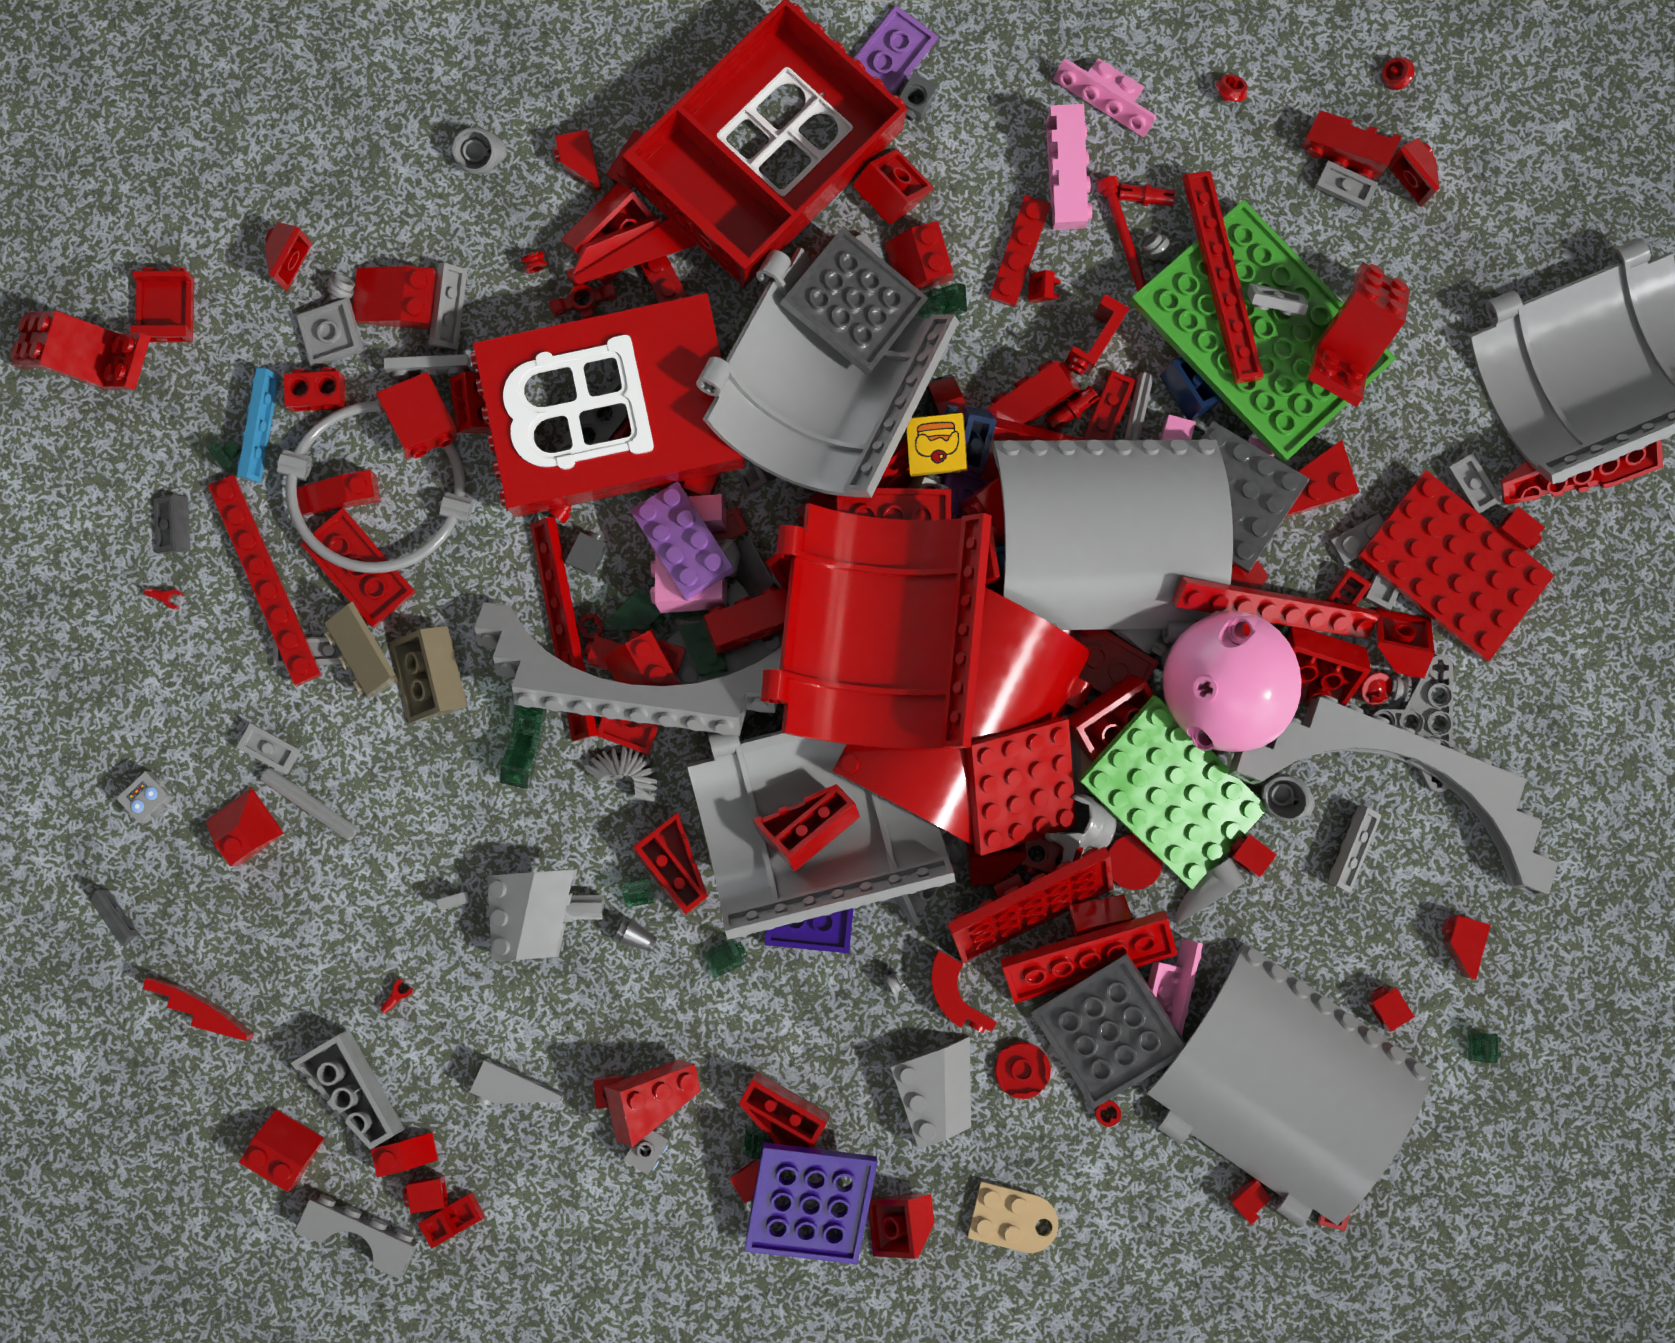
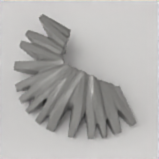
M622 747L621 758L618 760L616 750L612 748L611 759L605 751H602L604 758L597 754L596 756L599 761L595 758L590 760L594 767L585 766V769L599 782L611 780L630 781L634 784L636 800L654 802V798L645 791H657V787L651 785L657 784V780L646 777L655 773V768L644 769L650 762L648 758L644 760L645 754L638 758L639 751H636L632 758L633 749L630 748L627 753L626 747Z

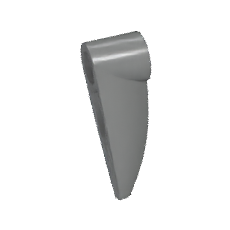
M1231 858L1226 859L1211 869L1193 890L1190 889L1187 892L1174 917L1177 924L1246 882Z

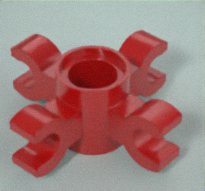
M575 266L568 268V270L573 271ZM573 283L569 297L549 301L553 316H559L568 311L575 310L578 314L582 315L583 319L594 317L593 312L596 309L597 303L615 300L617 295L613 283L592 290L584 283ZM588 295L590 296V301L586 305H578L576 301L579 296Z

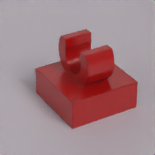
M1043 270L1030 274L1028 302L1041 303L1060 298L1059 294L1054 293V286L1061 284V280L1055 278V271Z

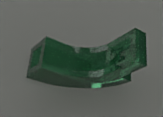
M515 705L511 736L501 763L500 783L528 789L540 749L547 709Z

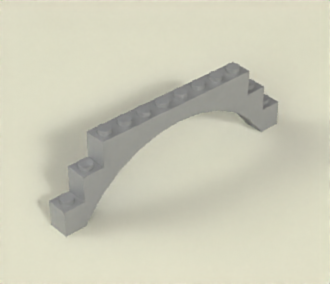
M484 602L475 625L478 646L496 648L493 655L496 675L508 678L515 677L512 684L515 705L740 736L746 709L775 713L776 703L761 701L760 696L763 670H779L781 648L756 664L716 679L673 686L631 685L598 678L571 667L550 654L526 632L511 606Z
M1322 695L1310 701L1303 724L1301 720L1293 717L1284 732L1266 746L1251 751L1234 753L1228 775L1253 785L1263 782L1295 761L1317 754L1342 751L1375 753L1406 762L1438 779L1457 794L1480 819L1498 849L1511 887L1534 896L1549 895L1558 862L1549 859L1547 853L1534 850L1542 820L1533 817V813L1528 810L1517 809L1526 778L1518 776V772L1514 769L1495 767L1491 765L1492 761L1486 758L1470 757L1461 748L1445 747L1440 745L1441 741L1429 736L1420 737L1415 735V731L1411 728L1404 726L1395 727L1390 725V721L1380 716L1370 717L1363 714L1364 710L1355 706L1345 707L1338 704L1337 699L1327 695Z

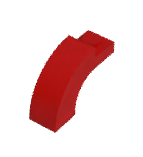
M937 949L931 967V986L938 1006L948 1019L960 1028H962L966 1019L971 1020L969 1026L977 1031L984 1033L985 1029L992 1032L997 1021L966 1004L960 996L957 983L963 963Z

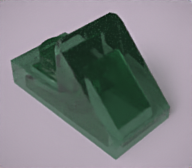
M956 283L923 293L928 299L919 309V318H930L931 315H955L958 320H961V313L967 312L966 285Z

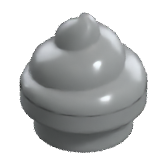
M1156 233L1143 244L1144 255L1148 259L1161 262L1169 260L1170 242L1166 236Z
M339 273L329 278L327 290L330 293L329 298L332 302L346 297L350 299L353 296L355 283L351 279Z

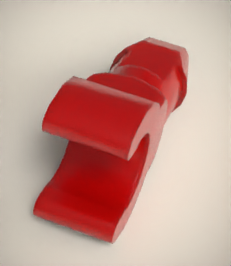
M145 588L144 590L146 596L164 602L167 607L178 610L179 606L171 603V597L173 595H184L182 592L173 589L168 592Z
M403 978L398 979L394 983L393 991L382 1005L380 1010L384 1014L389 1012L403 998L409 997L414 992V988H410L406 993L400 992L399 986L404 981Z

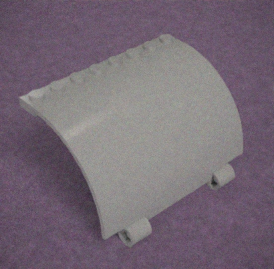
M1642 238L1614 248L1612 250L1614 265L1530 300L1522 302L1518 293L1512 290L1486 301V311L1494 325L1469 335L1480 379L1501 425L1526 461L1552 484L1564 482L1572 476L1590 471L1594 467L1608 461L1617 460L1620 456L1635 450H1641L1651 443L1667 439L1675 434L1674 253L1669 252L1650 260L1649 247Z
M797 247L791 260L785 253L779 250H770L756 274L757 279L766 288L727 359L710 357L696 381L698 388L702 392L715 396L703 420L733 450L756 466L783 480L821 493L872 498L959 321L955 315H931L930 318L913 317L867 376L780 304L813 263L803 248Z
M1217 440L994 441L993 453L996 467L999 469L1004 511L1005 558L1002 596L1035 613L1061 630L1162 629L1165 643H1175L1178 637L1189 626L1194 624L1196 620L1214 614L1178 608L1173 604L1172 600L1182 577L1231 584L1233 559L1232 507L1226 469Z
M781 731L741 741L739 736L722 735L710 732L708 736L714 757L687 764L714 871L727 940L956 882L938 826L833 772L846 744L807 739L784 734ZM837 784L855 802L860 818L794 872L759 835L753 819L760 816L764 818L774 814L781 807L787 806L788 808L804 801L803 798Z
M1244 942L1238 949L1231 965L1230 973L1206 1015L1180 1053L1147 1092L1149 1096L1167 1108L1159 1119L1156 1128L1179 1144H1182L1189 1134H1192L1280 1195L1274 1209L1296 1225H1303L1313 1209L1338 1225L1364 1199L1398 1152L1420 1111L1434 1071Z

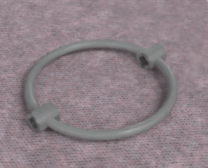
M367 401L342 407L318 421L304 435L294 452L283 450L279 456L277 472L286 476V502L291 520L301 538L314 552L328 562L351 571L386 573L409 567L434 552L447 539L457 521L468 523L474 501L471 498L465 497L464 468L455 444L452 443L443 448L449 457L453 470L454 494L445 493L440 505L439 515L446 518L439 531L425 545L404 557L384 562L353 560L341 556L323 545L313 535L302 517L297 499V479L306 481L312 468V458L305 454L313 442L325 430L335 423L357 414L381 412L377 401Z

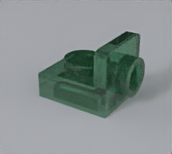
M734 938L703 952L714 978L745 965L744 958L748 957L742 942L736 943Z

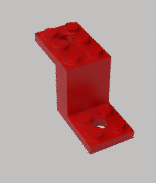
M1362 262L1356 270L1351 294L1315 344L1307 379L1357 407L1364 396L1368 373L1406 322L1410 289L1407 284L1398 278L1392 279L1388 277L1380 267L1374 264L1368 265Z
M56 310L28 312L19 322L18 331L21 333L18 342H15L11 349L10 357L13 358L11 365L21 369L41 368L102 390H136L151 336L141 332L119 334Z

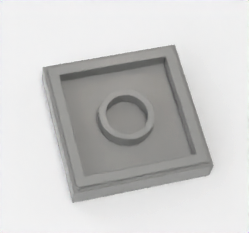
M347 297L296 314L310 367H319L364 352L352 305Z

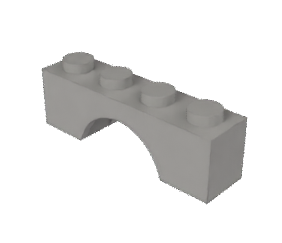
M320 1194L319 1197L314 1196L308 1201L295 1230L296 1233L320 1244L332 1234L338 1232L358 1234L366 1240L372 1250L373 1268L398 1279L405 1274L419 1243L412 1240L414 1237L412 1234L404 1230H398L397 1232L387 1228L388 1224L377 1218H372L370 1221L362 1217V1212L350 1206H346L344 1209L335 1205V1199Z

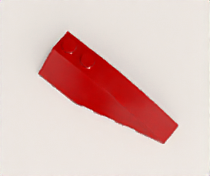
M1662 440L1651 443L1641 450H1635L1620 456L1617 460L1608 461L1596 466L1590 471L1579 473L1564 482L1555 484L1549 482L1526 461L1500 480L1502 501L1505 505L1538 500L1541 495L1551 494L1552 497L1562 496L1565 491L1577 490L1579 493L1589 491V487L1601 486L1602 488H1609L1663 468Z

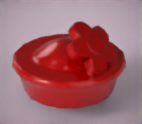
M1406 57L1390 59L1382 70L1384 85L1390 90H1400L1409 85L1415 73L1413 63Z
M1227 74L1216 82L1215 88L1226 103L1229 101H1244L1248 95L1247 83L1237 75Z
M1382 672L1368 674L1360 685L1361 697L1370 705H1379L1385 702L1393 689L1391 678Z

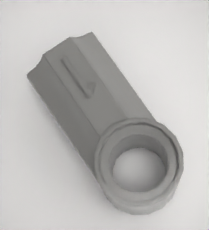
M570 893L572 897L570 905L566 906L565 922L603 919V895H573V893Z

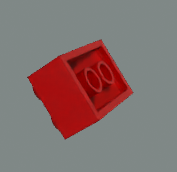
M412 266L357 268L352 307L356 323L430 330L437 272L433 268Z

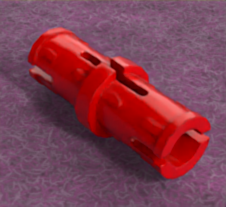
M1120 183L1118 199L1119 201L1142 203V206L1155 204L1173 207L1176 190L1151 187V184L1138 186Z
M1089 385L1071 400L1067 399L1059 410L1045 420L1054 432H1058L1074 418H1080L1081 413L1098 401L1100 397Z

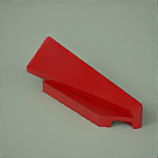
M652 216L582 244L577 253L579 259L573 271H568L567 278L575 284H581L696 246L697 244L669 218L660 221L659 217Z

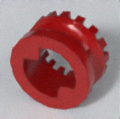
M542 251L535 252V255L532 252V256L527 254V256L521 258L522 264L526 265L524 268L526 274H533L548 268L547 261L543 260L545 253Z
M587 614L578 622V630L584 638L594 640L595 635L599 637L602 635L604 624L597 615ZM594 619V623L599 627L596 633L589 635L588 630L583 628L587 620Z
M1108 1100L1095 1108V1117L1101 1125L1112 1127L1120 1121L1121 1110L1115 1102ZM1108 1106L1114 1107L1116 1111L1115 1117H1110L1108 1121L1102 1120L1100 1116L1101 1110H1106Z

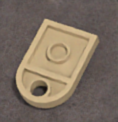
M980 1181L967 1238L1025 1253L1042 1251L1053 1242L1058 1232V1217L1049 1201L1036 1194ZM1040 1219H1047L1051 1222V1230L1047 1234L1042 1235L1036 1232L1035 1225Z

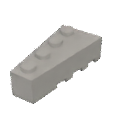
M350 1030L333 1037L290 1063L297 1071L300 1070L314 1090L317 1089L326 1098L327 1104L333 1110L338 1111L346 1120L345 1123L369 1149L405 1130Z

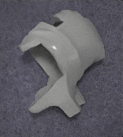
M1073 794L1071 799L1075 800L1077 827L1060 833L1045 834V840L1063 847L1061 862L1068 860L1073 862L1075 851L1080 847L1090 846L1091 848L1097 847L1098 849L1104 846L1107 847L1114 837L1117 824L1116 817L1099 800H1096L1091 795Z

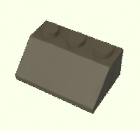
M353 602L347 604L325 622L328 630L323 633L331 647L337 645L342 654L337 657L345 671L351 669L356 678L352 680V683L360 695L365 693L368 699L398 683L396 674Z
M448 626L419 629L389 643L408 724L450 714L467 707L466 695L462 687L459 666L455 659L453 642Z

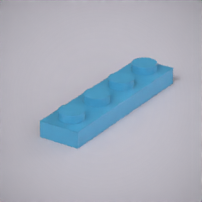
M256 368L255 377L252 380V395L250 404L247 407L248 417L246 428L242 435L241 456L237 462V477L255 483H261L280 379V375L266 368Z

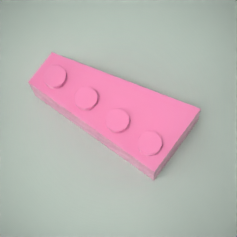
M1084 104L1052 105L1046 120L1052 230L1086 228L1088 220L1092 219V204L1087 201V193H1090L1091 184L1090 176H1087L1086 166L1089 164V154L1085 144L1087 125L1084 116Z

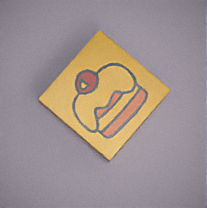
M963 413L911 418L907 426L911 477L968 471Z

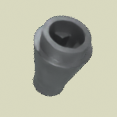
M624 917L621 919L613 938L619 940L618 944L643 949L648 952L652 951L657 940L656 936L652 935L632 918L628 920Z

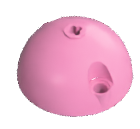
M1218 612L1206 616L1189 626L1173 644L1163 671L1164 698L1173 719L1192 738L1194 745L1202 751L1215 749L1227 752L1251 751L1274 741L1292 721L1301 696L1300 667L1287 639L1268 621L1247 612ZM1245 622L1250 626L1249 636L1243 630Z

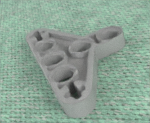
M1443 655L1434 656L1425 678H1418L1411 691L1410 699L1405 703L1402 710H1377L1370 717L1384 714L1389 718L1390 725L1399 727L1404 726L1403 720L1407 715H1412L1417 719L1418 723L1414 730L1415 735L1423 738L1425 736L1433 737L1441 741L1440 745L1448 748L1453 747V664L1451 660ZM1439 660L1440 664L1446 667V670L1440 673V680L1446 679V684L1437 683L1430 685V679H1438V672L1433 670L1432 666L1437 664ZM1435 688H1440L1445 692L1446 697L1441 704H1437L1432 700L1431 694ZM1435 716H1440L1445 721V728L1441 732L1435 731L1431 726V721ZM1418 769L1426 787L1430 791L1443 792L1449 789L1443 783H1440L1438 788L1437 784L1431 780L1434 776Z

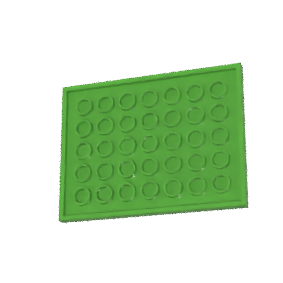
M1243 200L1225 215L1223 220L1264 375L1261 380L1234 384L1198 240L1138 291L1129 302L1281 462L1285 463L1348 404L1347 401L1307 379L1315 344L1344 303L1255 210ZM1250 283L1303 294L1308 303L1306 314L1289 316L1281 313L1278 309L1269 308L1268 310H1261L1254 307L1247 295ZM1387 348L1368 373L1365 387L1397 359Z

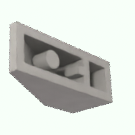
M489 1058L484 1060L470 1090L471 1093L476 1095L474 1099L485 1105H490L491 1102L494 1104L559 1102L565 1095V1093Z

